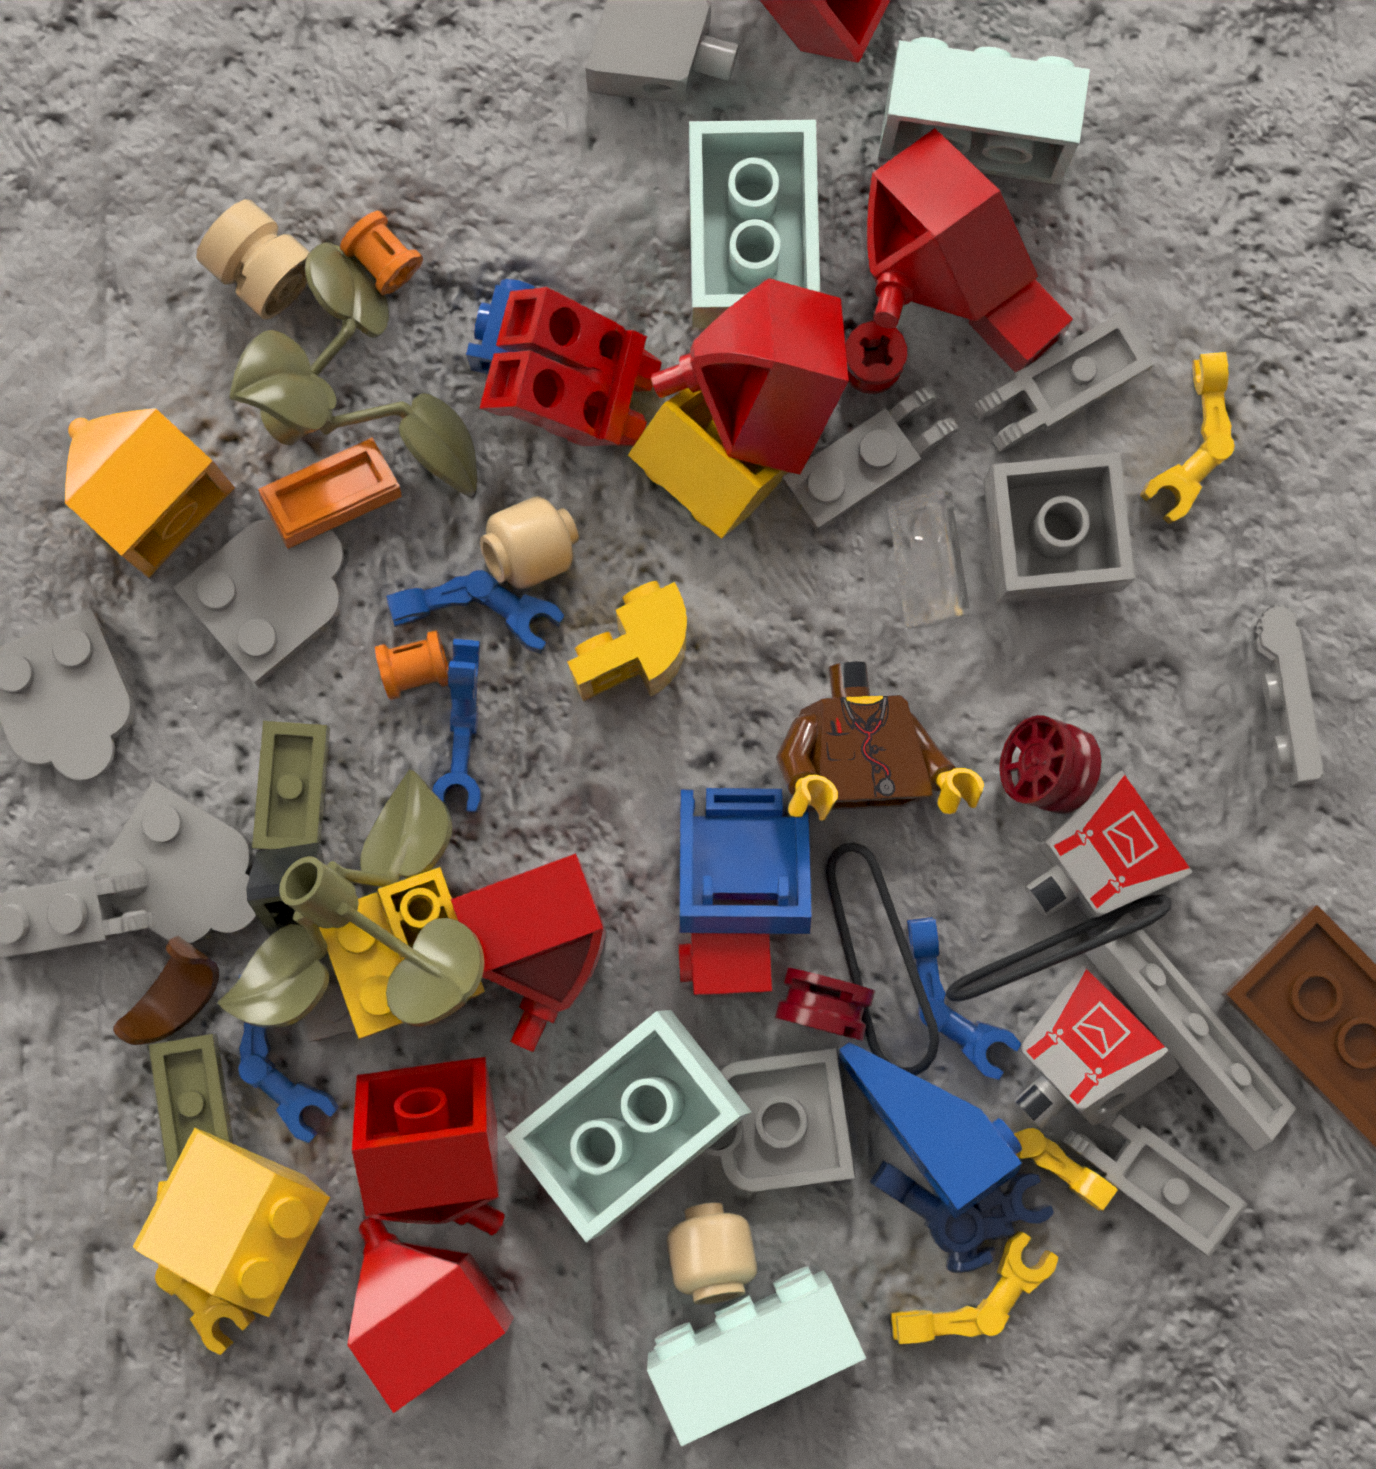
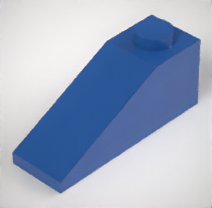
M851 1042L839 1049V1062L955 1219L1018 1174L1022 1162L1016 1154L1022 1151V1146L1002 1119L998 1118L991 1123L982 1109Z

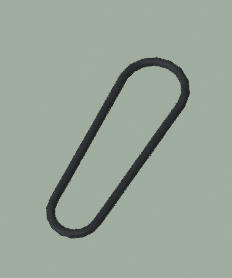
M855 842L844 843L834 849L828 858L826 878L853 984L863 986L835 875L838 860L847 852H855L863 856L871 869L928 1026L930 1042L928 1052L923 1060L913 1067L898 1066L916 1076L927 1070L936 1058L939 1046L937 1023L882 871L874 854L864 845ZM866 1007L863 1011L862 1021L866 1024L865 1033L872 1054L890 1062L883 1055L878 1045L869 1007Z
M1151 895L1139 898L1104 915L1087 920L961 977L948 987L946 997L950 1001L956 1002L975 998L1137 932L1164 917L1171 909L1172 900L1165 895ZM1160 905L1158 909L1133 923L979 986L958 992L974 981L1142 907Z

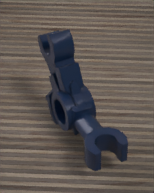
M882 1161L869 1181L875 1187L926 1220L924 1225L929 1228L934 1243L941 1250L949 1253L946 1269L952 1273L971 1272L989 1265L996 1255L995 1248L983 1247L978 1250L977 1248L984 1240L991 1238L996 1240L1014 1234L1013 1221L1023 1220L1028 1223L1039 1224L1048 1220L1054 1214L1052 1207L1048 1204L1028 1210L1022 1203L1023 1192L1028 1187L1035 1186L1041 1182L1039 1175L1035 1173H1022L1015 1176L1009 1182L1006 1192L1002 1193L1001 1188H997L957 1219L952 1216L939 1197L890 1163Z

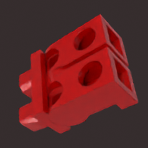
M549 287L510 291L496 342L497 347L508 352L493 354L479 409L498 416L515 417L544 428L547 432L566 438L568 441L580 446H634L644 432L647 422L643 414L629 409L633 390L636 392L651 391L653 388L651 375L660 371L662 362L644 349L647 336L635 330H625L617 322Z

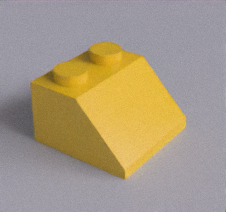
M689 388L678 392L663 403L628 454L654 483L664 487L691 512L701 525L711 529L721 539L749 517L782 481V477L789 473L728 457L702 391L692 393Z
M194 1128L133 1248L211 1295L270 1317L331 1197L304 1174L198 1128Z

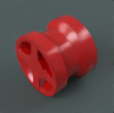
M869 321L855 328L845 343L848 383L854 389L862 393L878 394L888 391L897 383L907 360V345L904 336L896 327L883 328L874 321ZM863 346H865L867 349L871 347H876L877 350L866 351L863 348Z

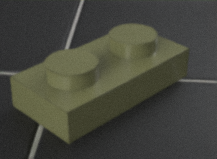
M263 721L252 841L253 849L272 850L317 842L321 844L330 737L329 726Z
M217 1034L148 1045L168 1174H171L194 1128L234 1144Z

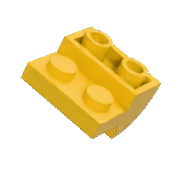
M651 581L631 590L622 597L625 605L615 610L618 630L621 636L613 640L611 633L605 632L575 647L578 657L567 661L572 680L582 701L590 699L638 675L641 676L650 697L659 693L673 680L684 659L687 634L686 608L675 582L660 588L658 581Z
M440 867L379 888L377 892L358 899V912L411 948L418 934L428 922L441 918L458 921L451 903L452 898ZM352 922L340 928L319 927L327 943L328 955L358 1040L404 1024L389 1009L386 989L393 970L405 958ZM481 981L475 993L468 997L467 1000L485 992Z

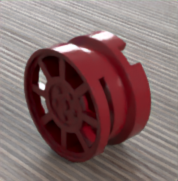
M1044 715L1032 716L1019 723L1010 733L1004 744L999 766L1001 783L1009 797L1019 803L1038 807L1056 814H1067L1085 804L1094 792L1101 773V752L1094 736L1091 733L1085 732L1080 727L1063 723ZM1017 746L1021 753L1018 762L1012 763V756ZM1014 771H1017L1018 776L1016 786L1013 784L1011 774Z
M790 967L787 968L784 984L789 987L786 1000L778 1002L775 1018L863 1041L866 1024L861 1019L864 1008L872 1006L875 990L824 975ZM816 987L840 992V998L816 992Z

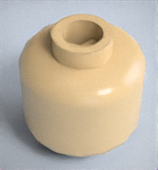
M536 496L489 517L486 525V535L480 537V548L485 563L493 577L500 583L507 581L510 585L522 590L567 571L573 560L572 545L578 542L579 536L574 520L566 509L556 510L549 501Z
M706 1203L687 1208L684 1211L686 1220L672 1227L666 1239L672 1277L676 1289L684 1294L692 1295L694 1303L700 1305L725 1302L743 1296L745 1294L744 1285L751 1282L757 1274L756 1257L748 1221L740 1215L724 1213L722 1203Z

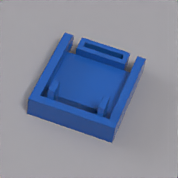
M706 788V816H693L696 806L693 790L681 789L679 933L810 934L812 914L809 812H804L800 818L782 817V789ZM713 899L777 900V906L713 905Z

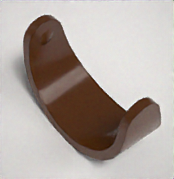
M180 936L170 939L166 945V951L171 956L169 961L144 996L127 1014L117 1020L113 1026L115 1035L128 1044L143 1045L160 1041L179 1031L211 999L219 981L217 963Z

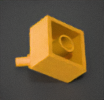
M156 408L115 413L90 421L86 418H77L69 425L68 434L72 441L67 461L65 504L122 557L148 578L235 488L214 461Z

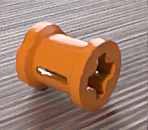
M377 210L363 217L346 233L341 241L340 250L346 257L355 256L376 279L375 288L381 295L393 293L409 281L420 268L423 256L416 249L408 250L387 227L388 218L381 211Z
M438 630L427 632L425 640L389 649L385 644L375 646L377 664L388 699L400 698L401 691L438 682L442 687L448 685L449 665Z

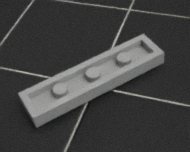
M1129 913L1124 914L1110 923L1099 936L1133 923L1135 920ZM1141 929L1085 952L1095 964L1099 974L1112 984L1136 1012L1141 1023L1170 1051L1172 1056L1181 1065L1186 1076L1200 1087L1223 1114L1227 1124L1242 1136L1255 1152L1273 1141L1296 1110L1295 1106L1144 930Z

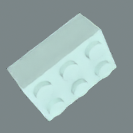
M929 37L915 38L911 42L899 40L888 86L878 157L892 159L929 131L936 128L981 173L1060 185L1080 143L1090 69L1074 67L1073 62L1055 56L1042 57L1037 61L1013 58L1006 50L996 47H980L973 52L948 48L945 42Z
M816 120L689 121L692 328H707L731 305L768 278L820 292Z
M671 1010L656 1011L508 1133L505 1138L584 1241L588 1242L604 1234L748 1116L751 1110Z
M808 1266L795 1270L773 1282L776 1293L753 1303L749 1294L741 1296L715 1309L716 1318L713 1323L696 1331L693 1330L690 1322L684 1323L654 1339L657 1345L653 1351L648 1353L647 1372L681 1447L866 1359L836 1291L824 1270L814 1275Z

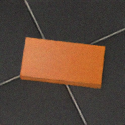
M373 437L258 489L260 499L287 549L402 497L400 485Z

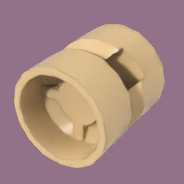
M244 199L227 209L212 224L197 249L196 258L201 265L224 285L237 283L236 295L262 319H271L285 310L307 286L305 264L309 251L290 234L277 236V223L252 200Z

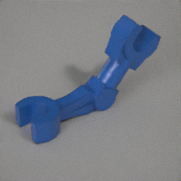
M476 570L469 575L455 577L447 583L431 589L413 588L386 596L394 627L419 621L429 616L432 611L450 606H467L473 601L483 606L486 605L506 618L505 625L527 650L540 654L546 647V642L531 632L529 628L530 623L538 617H544L559 627L564 620V614L555 604L526 594L519 598L499 585L495 578L483 570Z
M454 639L453 661L449 662L448 686L452 699L450 732H454L451 773L440 777L434 784L432 791L446 805L445 797L447 792L456 786L464 787L469 797L467 812L477 814L483 801L482 791L477 782L468 775L472 734L477 733L478 727L477 681L480 662V641Z
M927 917L907 920L911 954L913 960L915 959L916 968L936 1020L938 1032L961 1045L960 1050L983 1075L999 1080L1004 1072L988 1062L986 1058L988 1047L995 1042H1003L1013 1050L1018 1051L1021 1042L1011 1031L978 1020L974 1024L944 1003L946 993L940 982L937 962L939 941L936 919ZM919 1004L918 1016L922 1023L927 1026Z
M244 1022V1033L239 1048L241 1062L238 1071L240 1077L254 1088L261 1089L279 1104L276 1111L289 1128V1131L295 1138L310 1143L318 1133L304 1122L303 1110L309 1105L317 1106L326 1115L331 1117L338 1110V1104L332 1095L301 1081L295 1085L275 1068V1064L268 1058L271 1048L267 1038V1028L253 1026Z

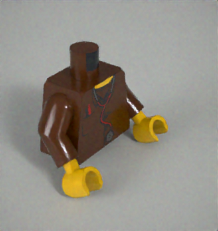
M861 661L838 663L828 668L832 698L820 699L801 709L799 716L793 720L776 756L787 788L793 796L788 805V812L791 816L798 818L802 817L804 812L817 811L818 819L825 821L831 810L905 807L933 796L932 790L940 791L937 802L939 810L945 814L956 813L961 798L968 803L969 807L976 808L984 787L982 778L976 772L966 768H956L938 748L917 717L910 712L908 701L903 696H870L867 664Z

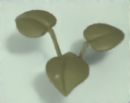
M331 242L317 245L307 255L305 264L306 279L310 290L319 304L329 314L342 320L340 332L311 366L304 350L293 339L275 330L262 332L243 351L234 373L229 398L259 408L262 422L267 431L274 439L284 445H293L309 433L316 432L317 430H320L324 435H328L339 427L388 416H399L403 418L399 424L400 436L411 454L435 476L470 498L475 494L474 492L477 488V464L473 441L463 420L449 405L439 398L423 393L413 399L411 406L406 402L400 401L338 416L332 415V409L335 408L337 403L335 393L331 386L324 379L318 377V375L353 336L355 328L371 338L380 336L388 325L389 308L386 296L381 295L375 288L376 279L355 256L346 257L340 250V246L333 245Z
M409 769L385 804L364 843L360 856L361 871L343 868L334 861L325 865L317 858L311 856L295 861L287 869L280 883V897L285 904L296 910L293 920L300 925L290 924L280 928L258 948L237 983L218 1001L222 1009L245 1023L262 1028L285 1027L303 1019L318 1004L329 983L328 970L320 961L328 952L327 943L318 926L321 928H340L349 922H352L405 958L393 970L386 989L388 1007L399 1020L411 1026L422 1027L432 1025L447 1018L466 1004L467 998L472 996L478 988L484 971L483 949L475 933L457 920L449 918L434 919L422 928L411 948L357 911L359 902L355 888L350 883L385 887L398 882L400 875L410 878L430 871L444 854L452 835V817L447 806L431 790L420 775Z

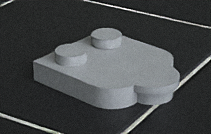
M259 520L244 528L173 588L252 682L259 686L331 626L339 616L342 597L333 578L338 574L343 564V546L337 535L332 530H328L287 549L273 521Z
M89 608L0 647V723L11 749L24 761L38 766L54 765L62 775L78 781L91 780L103 774L109 768L114 758V739L125 733L133 722L135 702L99 615L93 608Z
M153 780L94 874L106 873V878L147 871L149 886L142 887L140 891L131 893H109L112 907L122 913L138 910L154 911L157 925L148 927V929L169 941L173 937L180 936L189 944H196L205 940L214 930L223 933L241 931L252 924L257 917L247 902L246 887L250 877L249 873L254 860L253 849L248 839L235 828Z
M838 1048L742 1060L728 1065L720 1072L751 1110V1113L702 1152L700 1156L709 1161L721 1162L725 1175L735 1186L746 1191L755 1192L854 1179L856 1177Z

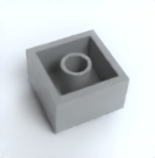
M1120 452L992 464L983 480L997 604L1122 592L1135 580Z

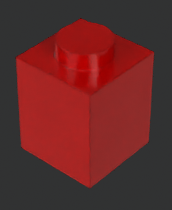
M1035 279L978 321L969 320L968 324L1016 373L1037 361L1065 335L1073 318Z
M691 933V943L678 944L680 983L693 982V995L772 992L769 934Z

